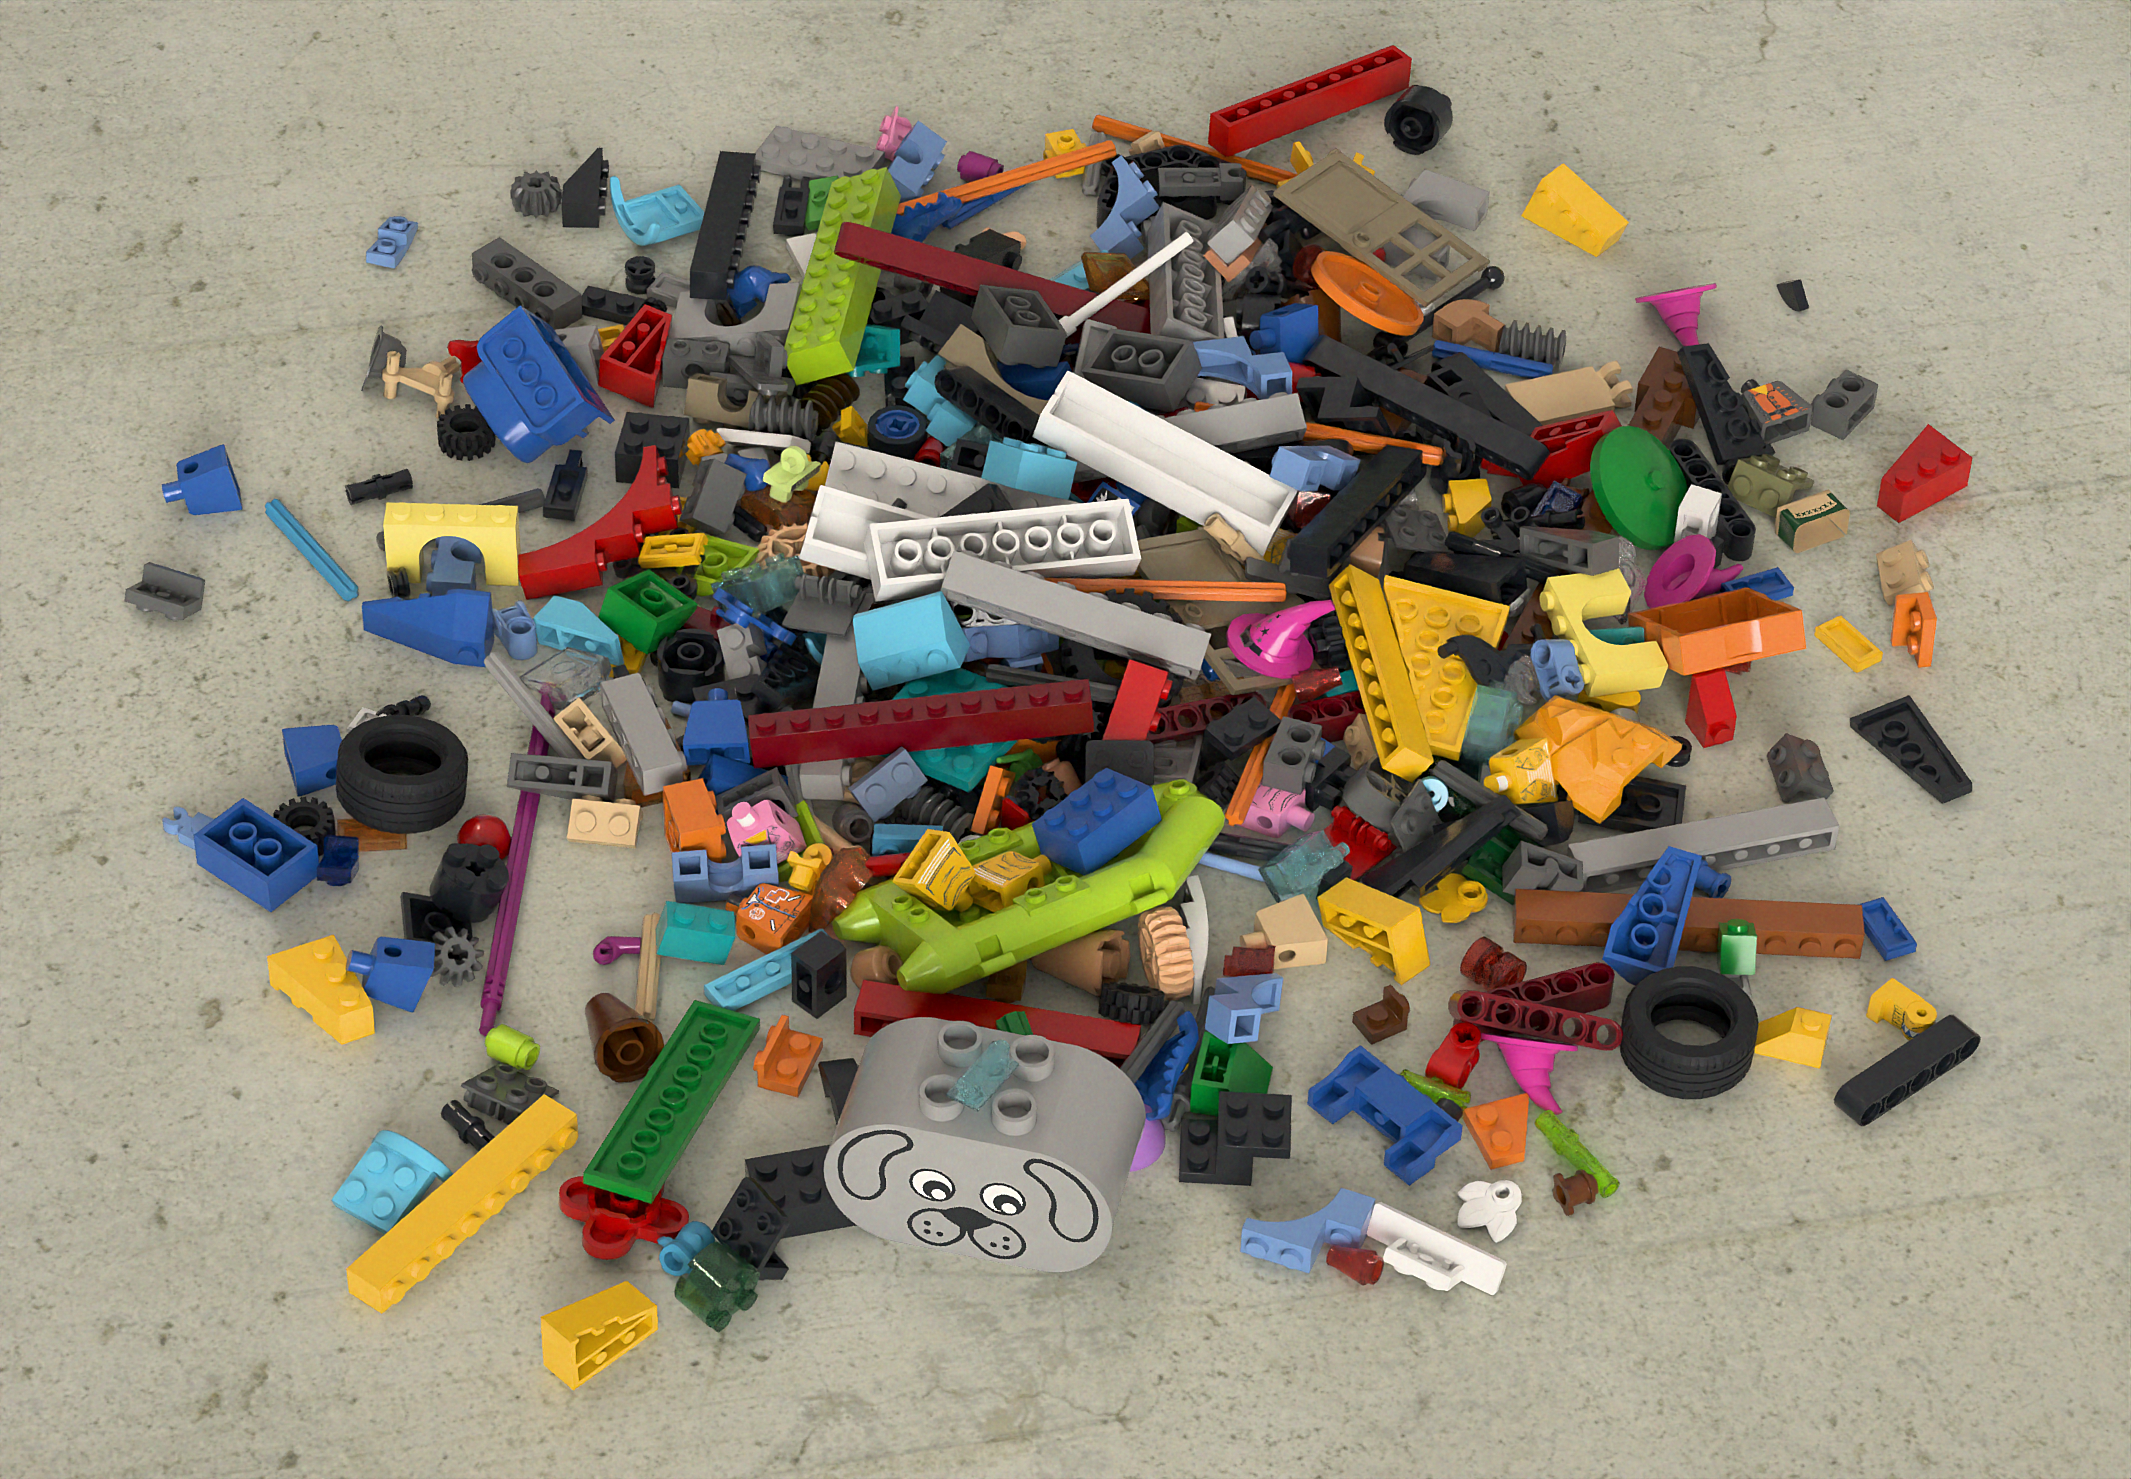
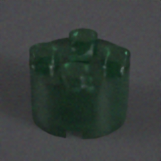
M713 1242L702 1249L690 1261L688 1266L693 1270L686 1279L680 1276L674 1291L675 1298L708 1327L716 1332H720L729 1324L732 1315L739 1309L747 1311L753 1306L758 1297L754 1290L758 1283L760 1272L725 1242H723V1246L719 1242Z

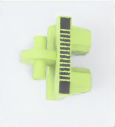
M789 446L782 452L781 461L764 473L763 481L771 485L769 496L782 503H787L791 500L794 490L802 491L808 487L809 479L820 471L821 463L808 461L804 450L797 446Z

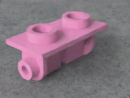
M898 106L895 107L891 116L885 115L879 128V131L883 133L880 135L875 148L876 150L884 151L885 158L891 161L896 158L894 153L912 128L907 118L897 116Z

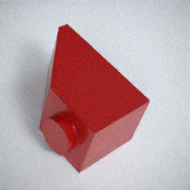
M1721 667L1692 674L1685 719L1686 725L1703 748L1733 740L1737 715L1724 668Z

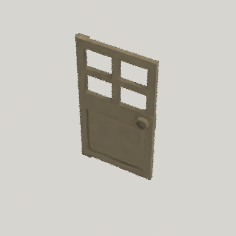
M1337 148L1330 151L1325 158L1277 188L1273 193L1276 198L1339 243L1353 258L1369 265L1425 308L1475 272L1485 269L1490 263L1489 259L1474 250ZM1417 222L1438 237V239L1422 250L1400 235ZM1389 241L1411 256L1394 269L1372 254ZM1447 245L1469 260L1452 273L1431 258L1432 255ZM1419 264H1422L1439 276L1441 280L1426 291H1422L1403 277V275Z
M1203 526L1198 527L1197 530L1137 540L1141 561L1136 570L1143 579L1252 582L1245 578V570L1231 554H1226L1221 549L1218 541L1205 531ZM1165 600L1170 604L1169 611L1171 614L1177 612L1182 618V625L1192 623L1203 627L1205 630L1222 626L1229 628L1232 620L1242 614L1260 613L1271 615L1277 612L1270 602ZM1208 643L1204 656L1205 660L1233 696L1304 681L1311 683L1313 682V676L1320 674L1322 678L1326 677V673L1313 659L1309 670L1296 678L1280 679L1259 675L1237 680L1223 662V660L1236 658L1229 647L1214 650Z

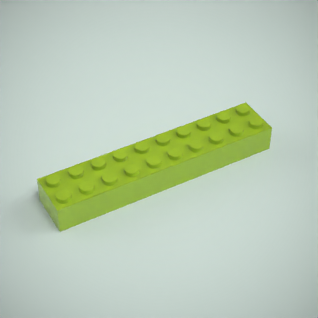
M887 167L878 170L869 169L860 175L852 177L843 176L831 184L784 346L788 357L787 367L796 385L854 371L881 269L841 258L834 254V249L842 222H852L891 234L901 195Z

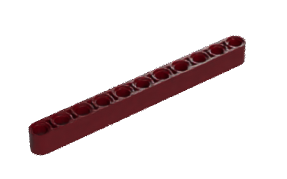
M842 222L834 249V254L841 258L975 297L978 295L980 285L1038 291L1058 320L1065 315L1071 316L1100 295L852 222ZM1114 299L1088 318L1093 321L1116 326L1120 330L1151 334L1150 309ZM1084 322L1078 326L1083 328Z

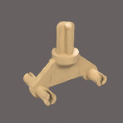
M396 351L388 352L387 365L382 370V380L385 381L383 396L387 397V399H395L397 397V383L401 382L433 395L435 402H437L436 419H439L441 414L445 415V410L454 402V392L451 388L453 374L460 369V364L457 363L456 358L449 356L440 363L431 361L422 368H399L401 354Z

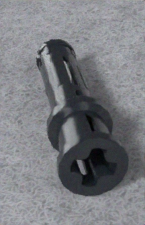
M1261 266L1253 267L1246 277V286L1250 292L1255 294L1281 295V298L1287 300L1299 294V298L1309 296L1308 291L1315 289L1286 280L1283 274L1276 271L1269 272L1265 267Z

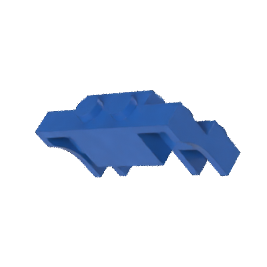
M1361 1045L1349 1052L1336 1069L1308 1090L1307 1104L1331 1124H1334L1353 1110L1395 1143L1385 1150L1384 1166L1409 1186L1435 1168L1436 1157L1461 1140L1463 1125L1438 1107L1429 1096L1419 1092L1402 1075L1396 1074Z

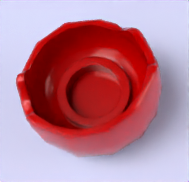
M479 814L463 823L457 834L458 844H474L478 846L491 845L499 851V858L502 860L508 856L511 837L502 819L492 815Z

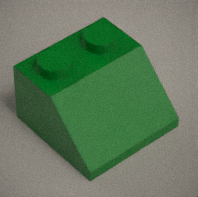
M648 569L608 587L598 618L615 634L620 635L637 650L647 655L658 650L660 642L665 637L669 640L676 635V631H679L695 612L698 603Z

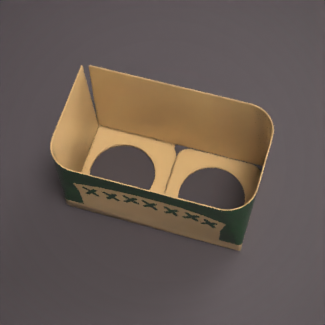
M1828 489L1778 507L1775 534L1795 553H1800L1844 537V534L1834 523L1847 535L1850 511Z

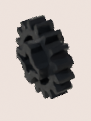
M1333 610L1310 622L1311 624L1308 628V641L1313 649L1314 660L1326 673V677L1344 672V668H1347L1346 661L1349 660L1342 626L1338 622V616H1334Z

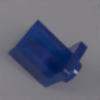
M326 835L324 838V857L317 866V881H327V884L330 886H344L347 883H351L359 870V838Z

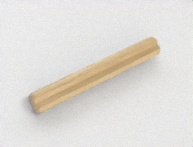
M655 912L652 915L646 914L643 917L635 1011L651 1022L655 1020L661 958V955L656 954L655 930L660 914Z

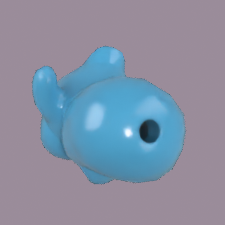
M692 1221L682 1227L675 1239L665 1236L658 1238V1244L663 1246L659 1254L662 1269L674 1276H681L687 1273L691 1279H695L698 1275L696 1261L711 1254L716 1245L715 1236L711 1233L710 1227L703 1222Z

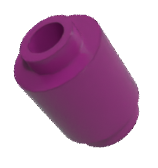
M969 151L959 159L957 171L960 172L962 180L973 182L1004 172V165L999 164L997 159Z

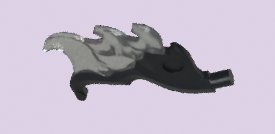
M1538 623L1530 627V632L1534 636L1532 644H1508L1503 647L1502 651H1499L1479 637L1460 635L1446 640L1447 643L1439 646L1437 649L1438 655L1443 659L1453 654L1459 656L1465 662L1476 683L1482 688L1489 685L1493 697L1504 706L1512 707L1515 705V702L1508 697V694L1513 695L1520 702L1529 705L1537 702L1530 695V691L1541 694L1540 684L1530 655L1533 644L1537 640L1546 639L1542 627Z

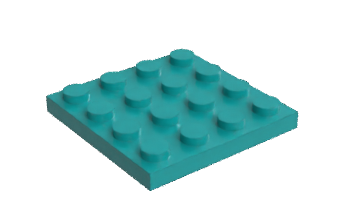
M957 668L911 680L892 700L1008 688V686L988 682L983 676L963 668ZM1018 740L908 752V754L923 774L970 792L988 773L990 765L995 766L997 763L996 759L1004 756ZM885 754V755H879V756H882V757H884V758H887V757L890 756L891 754Z

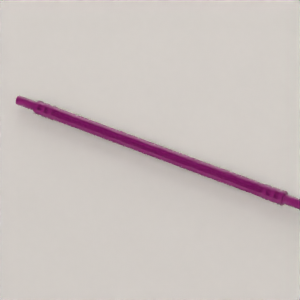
M547 683L543 686L540 704L554 718L555 709L553 704L556 686ZM532 725L527 754L548 756L550 744L536 727ZM520 790L506 864L509 880L499 901L480 1003L483 1011L479 1032L484 1036H487L488 1032L494 1028L497 1011L502 1006L540 794Z

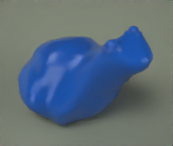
M732 453L728 455L724 463L747 474L743 483L747 491H759L767 486L768 483L763 481L764 473L771 467L766 459L746 458Z

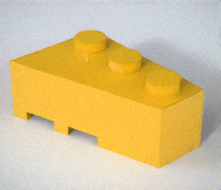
M1564 163L1541 179L1522 214V217L1595 257H1598L1619 241L1629 223Z
M1347 877L1317 897L1323 926L1351 948L1361 947L1372 956L1370 962L1376 967L1383 964L1396 974L1394 975V980L1401 986L1431 965L1420 907Z
M334 934L267 956L270 985L275 990L281 989L291 998V1003L298 1009L302 1007L311 1014L313 1021L341 1045L375 1034L372 1003L355 972L346 970L347 958Z
M624 1281L541 1316L543 1363L545 1367L574 1391L658 1330L657 1305L631 1283Z

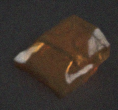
M767 485L764 489L743 495L741 498L742 508L751 512V515L764 525H772L774 530L779 531L781 524L786 527H791L793 522L797 526H803L806 522L809 524L816 496L806 489L802 491L794 490L792 498L785 503L770 497L771 485Z
M861 847L841 848L819 876L813 892L809 933H813L821 928L824 930L836 915L838 916L856 897V893L873 876L874 873L865 866L870 855Z

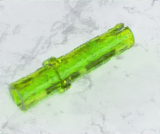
M1546 1110L1541 1113L1534 1124L1553 1143V1150L1558 1155H1564L1577 1170L1583 1169L1588 1174L1591 1173L1597 1181L1598 1192L1603 1198L1614 1194L1620 1185L1619 1180L1614 1178L1579 1141V1134L1573 1129H1568L1555 1116L1552 1110ZM1587 1164H1588L1596 1173H1594V1172L1587 1166Z

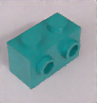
M666 901L655 929L656 954L725 965L736 937L734 912Z

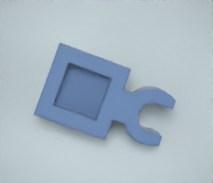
M175 807L173 812L174 819L176 820L173 821L164 817L162 819L163 829L168 834L178 835L180 843L195 850L193 835L214 819L200 812L192 818L188 816L184 808Z

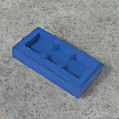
M1777 567L1722 583L1720 590L1721 593L1748 587L1776 601L1793 596L1794 586L1780 568Z
M1884 897L1858 904L1862 905L1864 932L1885 961L1916 952L1917 942Z

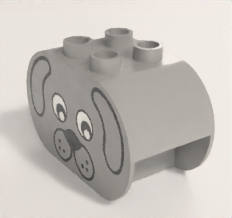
M917 1017L896 1021L874 1034L865 1047L824 1161L826 1186L833 1201L845 1216L860 1228L880 1238L1037 1271L1067 1272L1076 1270L1095 1261L1104 1252L1110 1241L1126 1181L1145 1127L1146 1113L1144 1102L1136 1086L1122 1070L1106 1058L1077 1045L1051 1041L1038 1035L1025 1036L979 1027L967 1021H948L932 1017Z

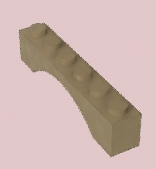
M960 324L938 353L946 362L943 366L945 369L967 365L1039 416L1049 401L1026 396L1009 386L1004 381L997 366L995 354L987 342L962 324Z

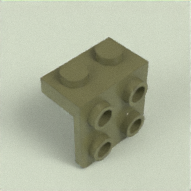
M1762 454V457L1751 455L1750 458L1738 459L1727 487L1736 500L1776 518L1777 508L1791 503L1796 490L1811 488L1814 480L1807 477L1808 472L1794 466H1790L1788 469L1779 464L1780 459L1772 455Z

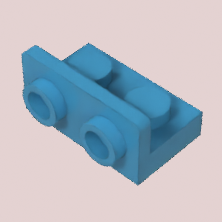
M874 824L872 857L912 852L927 829L943 831V826Z

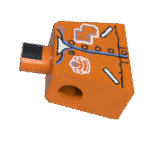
M766 883L759 884L748 898L732 893L725 907V910L733 911L734 915H736V929L739 939L766 955L798 940L814 920L812 895Z

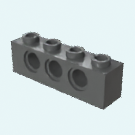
M499 237L472 253L473 277L516 308L521 305L551 325L554 330L564 329L582 318L581 293Z

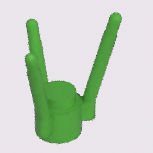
M1031 748L996 759L998 764L1011 762L1010 767L1006 770L1016 773L1014 778L1016 782L1028 770H1034L1043 765L1041 758ZM985 781L978 784V789L982 790L984 788Z

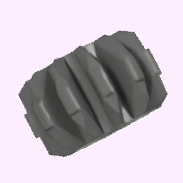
M537 170L531 174L524 172L523 176L515 177V182L511 185L510 197L515 211L522 212L524 217L534 215L535 218L538 215L548 217L549 212H556L559 204H561L562 189H560L557 177L550 176L549 172L542 174L538 173Z
M448 927L445 929L444 934L436 932L432 936L435 943L434 970L430 977L441 974L440 985L445 986L450 979L454 987L461 986L463 979L471 982L475 979L473 971H480L483 967L476 959L482 957L484 951L481 949L474 950L473 947L478 943L479 938L474 937L468 941L467 929L463 928L456 934L453 927ZM452 952L453 955H459V961L456 962L455 959H449L448 953Z

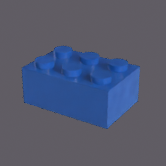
M1105 768L1096 773L1092 779L1080 788L1072 791L1067 798L1055 807L1047 810L1043 816L1032 823V827L1041 854L1045 855L1050 861L1085 876L1106 864L1162 821L1151 786Z
M245 798L239 800L193 835L197 864L269 912L274 911L320 875L317 845Z

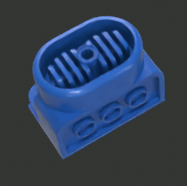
M521 305L479 339L477 352L482 361L464 375V387L497 438L520 461L531 463L553 445H563L575 435L585 438L589 435L586 427L598 417L609 424L615 421L553 327Z

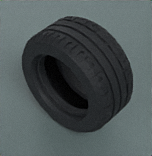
M388 715L362 722L345 736L338 749L336 795L338 801L356 821L382 832L415 834L438 828L450 821L464 805L469 760L466 748L459 738L447 727L422 717ZM388 772H406V773H411V774H417V775H420V776H403V777H402V776L391 775V774H386V773H388Z
M1677 966L1662 969L1637 983L1626 998L1621 1023L1623 1039L1619 1045L1621 1056L1633 1075L1656 1092L1680 1099L1714 1097L1736 1086L1750 1070L1759 1023L1756 1008L1742 988L1725 975L1695 966ZM1671 1020H1693L1710 1026L1721 1035L1722 1039L1716 1043L1704 1046L1684 1045L1667 1039L1655 1029V1026Z

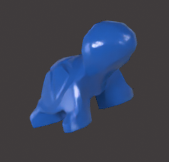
M755 265L748 266L736 273L735 289H729V296L739 318L741 319L758 305L754 300L755 298H758L762 303L766 301L770 284L788 283L791 280L790 276L787 273L772 272Z

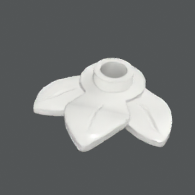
M1501 1180L1491 1184L1484 1181H1475L1465 1185L1458 1191L1459 1197L1466 1202L1458 1213L1457 1224L1459 1228H1473L1486 1225L1488 1233L1495 1243L1503 1240L1515 1228L1517 1224L1515 1211L1522 1202V1194L1520 1188L1514 1182ZM1501 1194H1509L1508 1197L1504 1199L1498 1198V1196Z

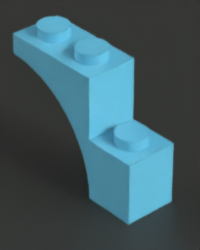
M936 355L930 363L924 361L917 372L914 371L905 384V387L909 390L903 400L927 415V419L931 421L925 430L927 433L955 451L957 438L967 440L978 422L937 392L935 376L940 370L944 369L943 366L946 362Z

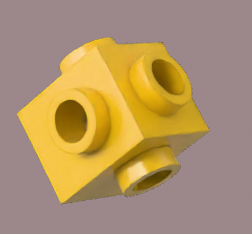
M1074 129L1045 134L1043 159H1049L1087 146L1085 143H1081ZM1085 166L1055 175V178L1083 174Z

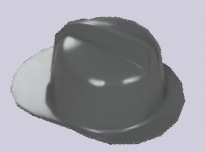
M380 326L377 330L371 351L369 370L361 391H363L368 378H382V370L387 365L388 352H399L401 354L399 368L405 367L406 348L399 339L384 333L383 326Z

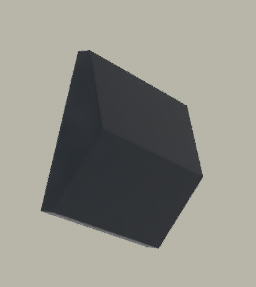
M408 892L401 893L404 939L434 943L432 936L436 932L444 934L445 929L448 927H453L456 934L463 928L467 929V940L469 941L473 938L471 923L452 918L453 912L445 907L441 911L433 903L431 896ZM452 952L448 953L449 959H460L459 955H453Z

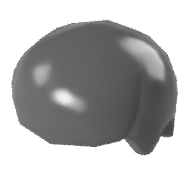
M1147 497L1140 505L1142 509L1137 513V526L1143 524L1151 538L1158 537L1162 532L1170 509ZM1176 512L1167 535L1176 533L1177 520L1180 518L1178 512Z

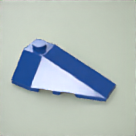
M452 589L448 590L446 595L431 596L430 593H423L417 599L404 600L400 597L362 603L364 631L453 664L486 668L484 659L490 655L494 644L491 592Z
M1668 846L1638 891L1629 900L1620 916L1611 925L1602 960L1629 984L1636 985L1642 979L1657 971L1674 967L1702 859L1701 855Z

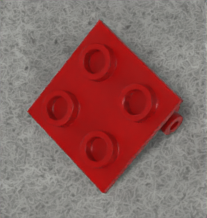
M1339 805L1331 812L1334 822L1302 845L1307 848L1308 855L1329 869L1335 867L1343 859L1353 866L1350 879L1354 881L1363 876L1397 848L1388 839L1387 833L1379 831L1368 821L1365 822V819L1361 816L1356 818V815L1347 806L1340 807Z

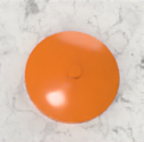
M1326 251L1320 253L1311 266V273L1321 289L1339 306L1361 321L1386 332L1402 336L1415 334L1421 326L1424 316L1417 302L1366 263L1342 253Z

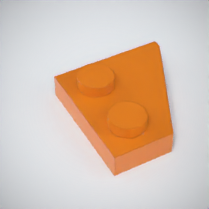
M990 765L970 831L987 835L991 830L998 828L1002 814V800L1007 797L1016 773Z
M1527 1093L1463 1110L1462 1119L1490 1170L1524 1161L1529 1095Z

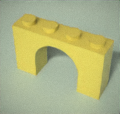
M386 503L383 527L387 571L392 570L394 573H397L399 568L404 567L409 583H421L424 565L423 546L437 537L456 536L474 543L481 550L485 561L486 585L519 586L518 555L521 554L518 506Z
M1619 568L1594 576L1578 573L1548 577L1544 590L1540 594V606L1543 611L1547 612L1554 634L1559 639L1569 640L1575 648L1578 667L1584 682V690L1588 697L1659 688L1669 666L1656 641L1614 645L1599 640L1586 629L1583 623L1585 620L1624 614L1631 590Z

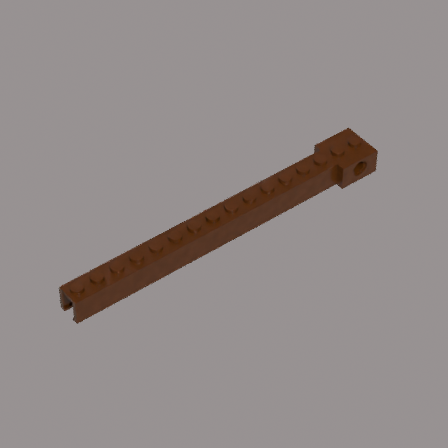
M1659 346L1638 382L1635 414L1628 426H1635L1646 430L1659 439L1667 449H1669L1681 426L1694 429L1700 416L1677 351ZM1592 488L1581 508L1583 514L1577 515V517L1585 516V526L1581 530L1602 532L1619 536L1620 538L1621 535L1617 533L1604 516ZM1558 568L1561 576L1578 574V572ZM1539 582L1503 647L1508 644H1532L1534 636L1530 632V627L1537 623L1541 625L1546 639H1559L1552 630V623L1547 612L1543 611L1540 606V594L1543 592L1545 584ZM1521 657L1510 665L1504 682L1499 685H1493L1492 688L1502 691L1514 668L1526 672L1525 687L1520 697L1530 700L1539 681L1532 661Z

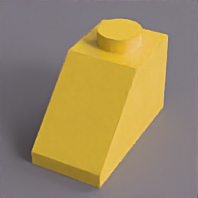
M1796 1007L1758 1023L1754 1053L1820 1069L1827 1045L1832 1015Z

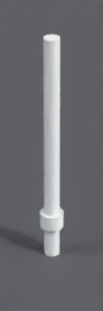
M1185 232L1071 316L1065 315L1058 320L1067 332L1066 338L1077 331L1076 327L1190 245L1193 242L1192 237Z

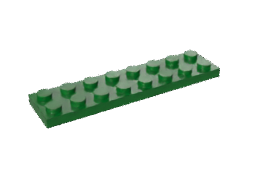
M694 1000L585 1169L583 1184L652 1204L760 1030V1019Z

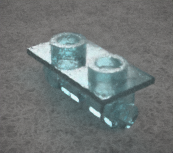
M1002 1039L992 1041L984 1053L957 1080V1083L947 1093V1097L978 1112L1019 1066L1018 1062L1009 1058V1044Z

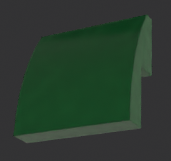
M1507 826L1470 856L1461 873L1481 883L1486 889L1514 905V895L1503 892L1502 866L1520 841L1538 847L1541 846L1510 826Z

